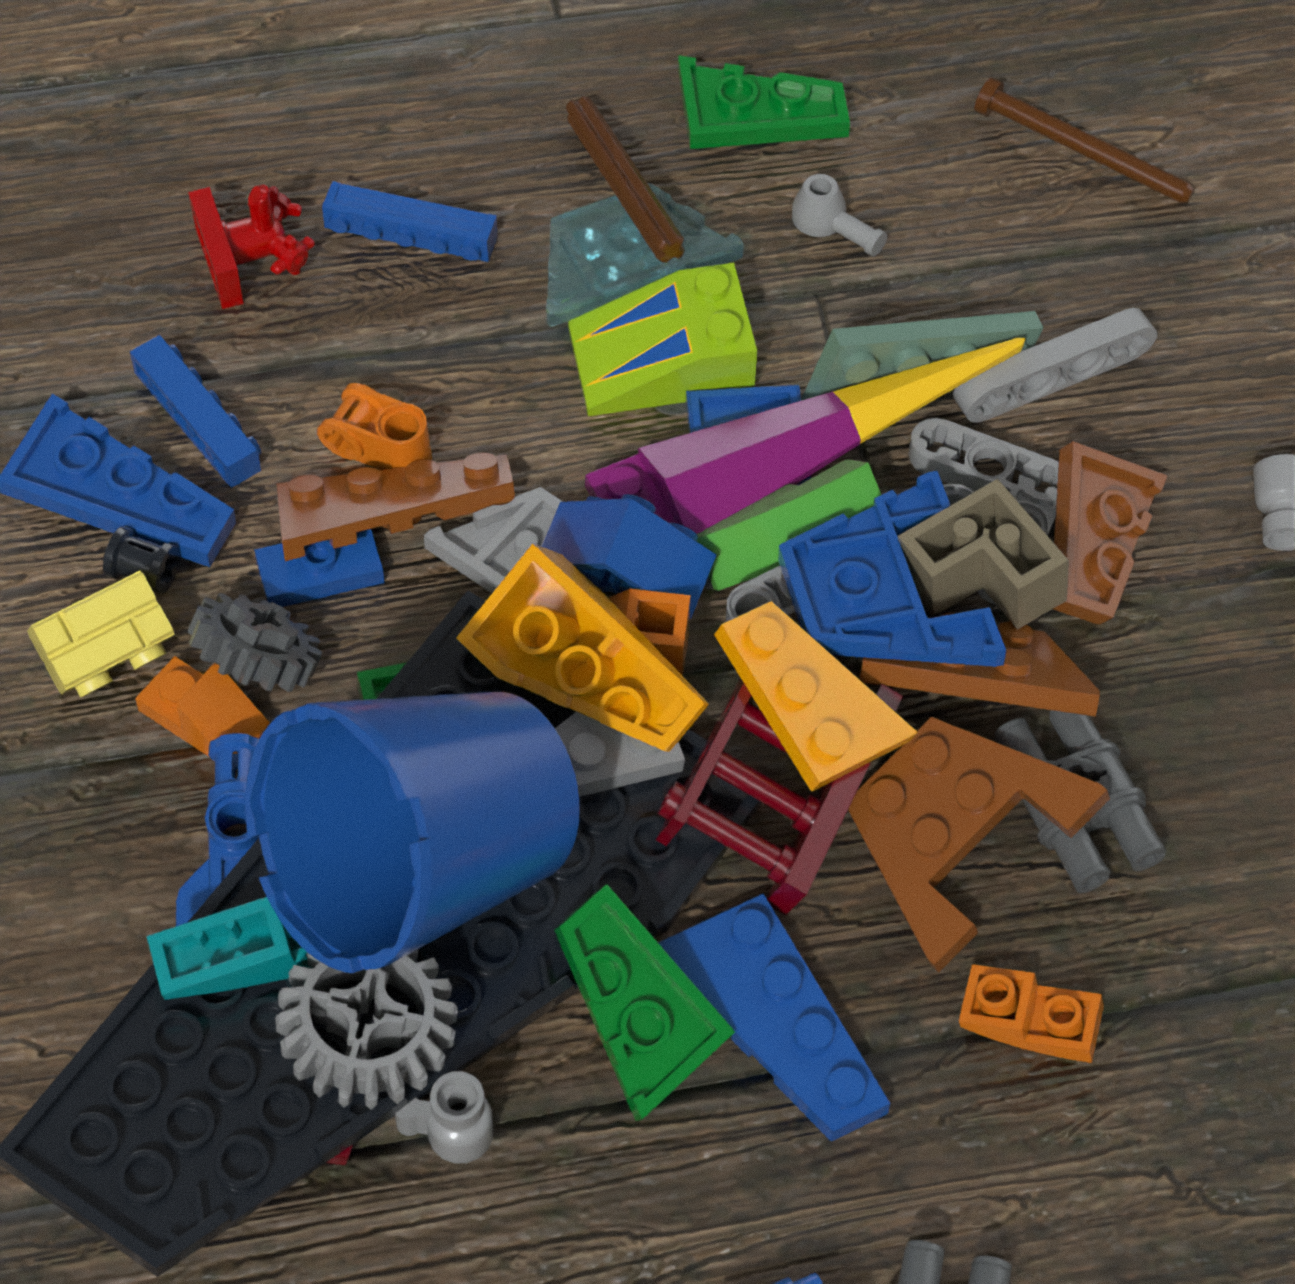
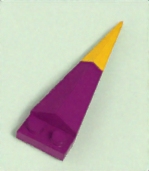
M1015 338L638 448L637 455L585 474V488L590 496L605 500L621 499L624 494L641 497L652 503L656 508L654 514L666 522L680 524L698 534L785 485L798 484L909 414L1020 353L1026 338Z

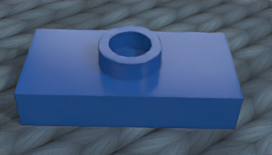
M372 530L356 532L357 543L335 549L331 546L330 540L304 546V557L289 561L284 559L282 543L254 549L267 602L269 604L273 602L281 607L385 583L383 568Z

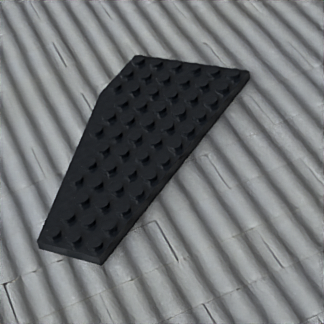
M470 591L463 595L376 698L505 692L521 697L531 703L549 720L554 728H557L576 712L529 690L497 678L456 639L486 602ZM688 729L678 741L685 758L682 772L580 796L579 824L576 839L570 855L559 870L546 879L419 948L416 963L435 958L439 965L438 975L435 979L449 980L452 991L451 997L447 1001L455 1003L454 1005L457 1006L456 1022L449 1025L455 1031L454 1045L450 1049L442 1050L445 1054V1065L440 1072L426 1070L428 1081L427 1086L422 1091L404 1082V1099L399 1104L390 1099L387 1091L378 1092V1103L372 1110L366 1106L364 1102L365 1094L353 1093L352 1101L343 1108L338 1102L339 1088L334 1086L328 1093L318 1097L313 1091V1082L316 1075L298 1081L293 1073V1065L297 1059H285L280 1050V1042L286 1036L276 1032V1016L284 1011L278 1005V996L282 988L292 987L289 983V978L229 991L164 1000L161 995L155 967L152 964L0 1144V1166L152 1274L159 1277L395 1116V1113L413 1099L417 1098L419 1100L431 1092L432 1086L441 1076L449 1072L462 1071L578 992L580 989L554 929L601 887L607 884L654 939L668 931L728 850V847L687 823L684 824L667 846L656 841L666 820L657 814L661 803L675 781L683 785L685 784L707 740ZM712 773L697 799L742 827H745L762 804L759 800ZM259 838L188 922L267 897L259 880V877L269 875ZM362 980L345 983L336 989L354 988ZM387 983L386 992L393 1001L408 1005L407 1012L419 1014L415 1005L406 994ZM375 999L371 1001L368 1014L363 1013L360 1016L358 1039L362 1037L365 1024L373 1023ZM312 1022L316 1032L328 1046L346 1055L347 1044L340 1036L326 1032V1025ZM386 1047L377 1050L371 1055L370 1059L385 1057L400 1049Z

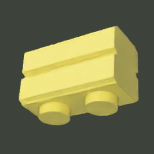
M141 571L32 624L27 630L33 645L61 695L75 688L80 698L113 682L108 672L111 669L130 661L134 670H137L164 656L167 652L162 643L175 635L171 624Z

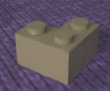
M998 479L898 536V541L900 542L920 600L933 617L982 588L1017 630L1067 601L1069 560Z

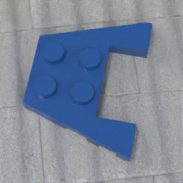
M931 471L917 477L916 486L898 495L891 490L874 498V506L857 515L847 518L843 513L779 545L778 561L800 627L831 655L992 667L1004 665L1006 648L990 607L927 618L900 542L898 541V535L951 506L938 471Z

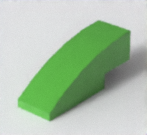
M845 459L799 486L785 485L698 533L696 542L716 554L708 575L714 590L719 591L748 581L780 566L778 561L780 544L843 513L847 518H850L873 507L874 498L880 496L881 492L869 463Z

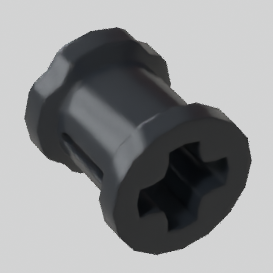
M121 526L114 532L105 550L103 558L104 574L117 579L122 575L128 577L141 571L152 591L164 594L175 580L181 561L180 546L172 543L159 545L137 537L132 528Z

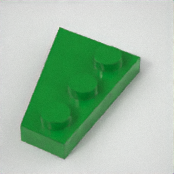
M678 55V76L690 149L849 137L850 118L842 82L779 72L772 78L744 74V66L725 63L723 70L696 66L697 58Z
M606 884L555 928L554 931L634 1119L639 1121L646 1117L731 1037L735 1031Z

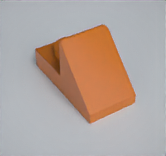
M174 656L135 698L138 711L208 757L210 741L217 739L221 735L240 733L260 739L270 724L228 674L222 675L218 673L220 666L216 663L212 664L202 674Z

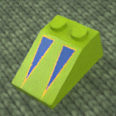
M734 263L678 270L568 321V330L588 417L686 402V391L755 387L757 347Z

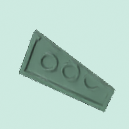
M1029 311L832 329L801 401L1015 338H1026L1021 350L1024 351L1034 347L1043 330V326L1036 312Z

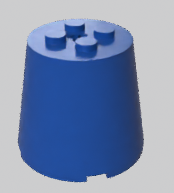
M505 692L316 702L303 705L295 710L283 712L267 726L254 749L248 770L245 792L248 838L259 835L263 857L269 875L259 877V880L271 907L288 933L305 951L321 963L348 973L386 967L553 875L565 863L573 848L578 830L580 811L575 772L559 734L549 720L535 706L521 697Z

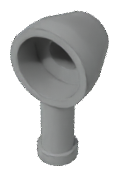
M816 174L808 177L794 198L792 221L795 227L802 233L814 237H825L837 232L864 248L865 253L872 257L878 255L887 241V233L881 229L875 230L846 212L845 199L837 182L832 177L825 174Z

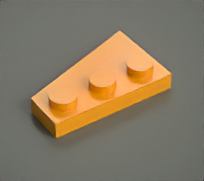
M772 601L721 624L714 634L811 792L910 742L918 733Z

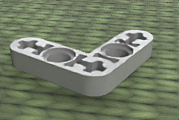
M926 419L916 425L912 431L908 455L910 463L917 471L923 474L938 471L941 481L948 484H961L969 487L974 492L998 479L1049 538L1051 537L1056 519L1058 461L945 419ZM934 442L944 445L936 453L927 450V448L933 446ZM961 450L966 451L964 464L956 462V459L959 460ZM984 458L995 459L1001 463L1004 471L996 476H987L978 472L973 464ZM1014 470L1022 472V475L1019 474L1017 484L1012 483ZM1041 481L1051 484V487H1048L1045 493L1035 490V487H1038ZM983 588L977 591L983 599L995 604Z

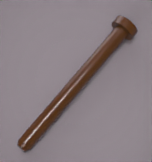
M990 77L981 88L974 105V111L986 117L994 111L1179 203H1188L1194 193V188L1190 183L1003 92L1004 83L993 77Z

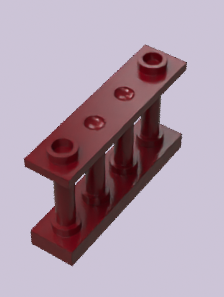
M740 678L685 784L683 785L675 781L661 803L657 814L666 820L656 841L667 846L684 824L687 823L768 870L766 877L773 880L774 884L766 899L772 908L787 915L807 895L871 762L822 786L817 797L809 794L805 799L724 752L723 749L737 724L787 753L762 711L748 702L751 694ZM883 684L874 692L896 712L903 697L902 695ZM710 774L716 775L792 819L791 827L799 831L792 848L784 844L780 849L699 802L697 799Z

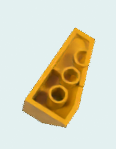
M532 544L456 637L497 678L595 719L601 724L665 752L672 750L709 705L596 585L562 554L536 544Z

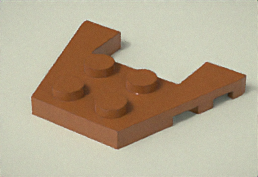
M930 717L917 730L918 733L914 738L902 745L857 790L848 811L929 963L939 973L978 934V930L974 923L935 889L937 884L1022 799L1028 801L1069 838H1072L1110 800L1108 790L1097 782Z

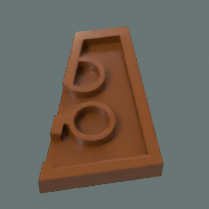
M1074 441L1059 449L1054 544L1069 560L1067 601L1053 608V610L1098 625L1114 618L1135 563L1132 553L1138 537L1148 529L1153 516L1148 511L1154 496L1163 490L1168 475Z

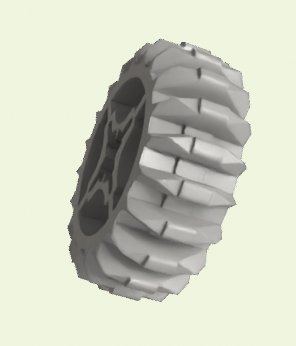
M417 949L386 967L361 970L355 973L333 969L321 963L309 953H307L309 968L293 965L289 972V983L292 987L282 988L279 992L278 1005L284 1011L276 1016V1032L286 1036L280 1042L282 1056L285 1059H297L293 1065V1073L298 1081L316 1075L313 1082V1091L318 1097L328 1093L333 1086L339 1088L338 1102L343 1108L352 1101L353 1093L365 1094L364 1102L370 1110L377 1106L378 1092L387 1091L390 1099L399 1104L404 1099V1082L422 1091L427 1086L428 1081L426 1070L440 1072L445 1065V1054L442 1050L450 1049L454 1045L455 1031L449 1025L456 1022L457 1006L454 1005L455 1003L447 1001L451 997V983L448 979H435L438 975L439 965L434 957L416 963L419 951ZM362 980L354 988L336 989L345 983ZM387 983L406 994L415 1005L419 1014L407 1012L408 1005L393 1001L387 995ZM375 999L373 1023L365 1024L362 1037L358 1039L360 1016L363 1013L368 1014L371 1001ZM312 1022L326 1025V1032L340 1036L347 1044L346 1055L328 1046L320 1038ZM386 1047L400 1049L391 1055L370 1059L371 1055L377 1050Z

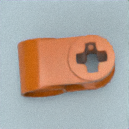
M348 384L341 394L342 403L332 418L324 419L317 428V435L320 441L331 452L342 458L356 460L379 470L406 467L408 464L419 460L432 461L427 419L422 409L414 404L405 403L378 393L364 384Z

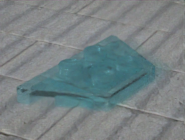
M651 183L648 184L684 238L682 246L685 252L680 259L672 258L667 263L660 262L616 195L552 217L548 264V296L546 302L547 323L549 327H553L570 321L678 270L727 264L743 258L744 243L740 237L733 233L725 238L705 226L704 215L689 206L677 204L671 195Z

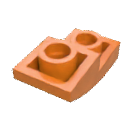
M972 964L960 1012L959 1025L981 1036L1018 1048L1064 1059L1092 1063L1104 1004L1102 994L1040 986L1037 983L1035 973Z

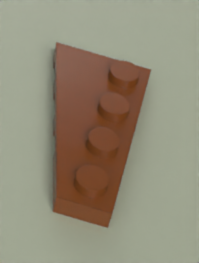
M475 453L463 460L439 463L431 460H419L408 464L406 467L385 470L364 467L355 469L345 475L322 478L316 475H302L293 478L289 482L276 483L285 561L304 557V546L330 540L331 546L335 549L357 543L356 532L382 526L393 534L414 528L413 525L418 523L422 516L435 513L442 520H447L474 513L492 505L508 504L515 497L514 482L507 454L493 455L490 453Z

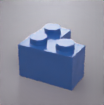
M624 494L621 499L605 500L589 496L586 498V501L560 502L542 544V547L562 554L602 592L618 594L631 588L691 595L690 619L716 558L715 553L696 542L698 535L694 531L680 524L666 522L654 514L656 508L652 503L630 494Z

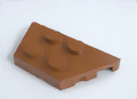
M944 613V614H941L940 616H945V615H950V614H956V613ZM926 614L927 618L940 617ZM1011 621L997 625L1006 648L1005 662L1002 666L992 667L863 657L860 681L864 683L883 684L891 687L1096 717L1100 690L1045 631L1033 630L1028 625H1024L1017 630Z

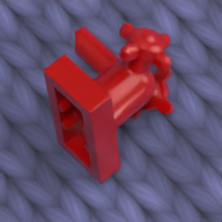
M261 184L253 187L248 196L250 217L230 222H224V220L220 219L210 187L188 192L195 231L222 309L243 304L237 265L274 255L278 260L272 264L271 272L279 275L287 270L294 276L300 274L301 268L308 259V251L314 247L315 243L309 236H306L300 242L292 235L286 237L282 225L283 219L288 215L300 216L302 207L300 204L291 203L290 199L285 194L279 192L276 186L268 188L267 185Z

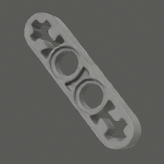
M1129 308L1021 351L955 388L953 397L969 421L975 423L983 422L1133 361L1148 351L1157 338V331L1139 308Z

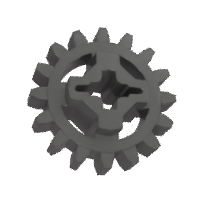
M223 593L218 594L216 601L205 597L201 606L197 607L187 632L192 635L189 641L190 646L202 649L199 658L202 661L217 662L220 665L218 673L222 675L228 674L232 680L240 681L241 684L246 686L251 681H257L266 691H272L275 684H278L287 692L293 691L295 684L302 687L307 686L322 655V651L317 649L320 643L319 638L306 635L309 629L307 624L293 623L289 620L291 613L273 602L269 604V602L262 600L259 604L252 603L242 594H239L238 598L234 601Z

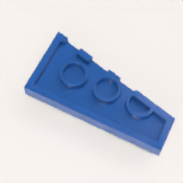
M53 393L0 474L1 494L114 533L121 526L132 528L139 538L159 545L172 543L180 546L182 558L207 567H211L236 524L233 508L175 472L170 475L153 464L150 455L134 445L128 448L109 435L108 428L91 417L85 420L69 409L66 401Z
M764 894L658 942L735 1031L731 1040L748 1057L752 1055L774 1077L773 1083L831 1142L888 1114L890 1108L889 1100Z

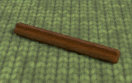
M582 96L578 101L570 100L565 108L569 113L567 121L656 258L660 262L665 263L672 258L680 259L685 252L682 246L683 236L593 101L585 96Z

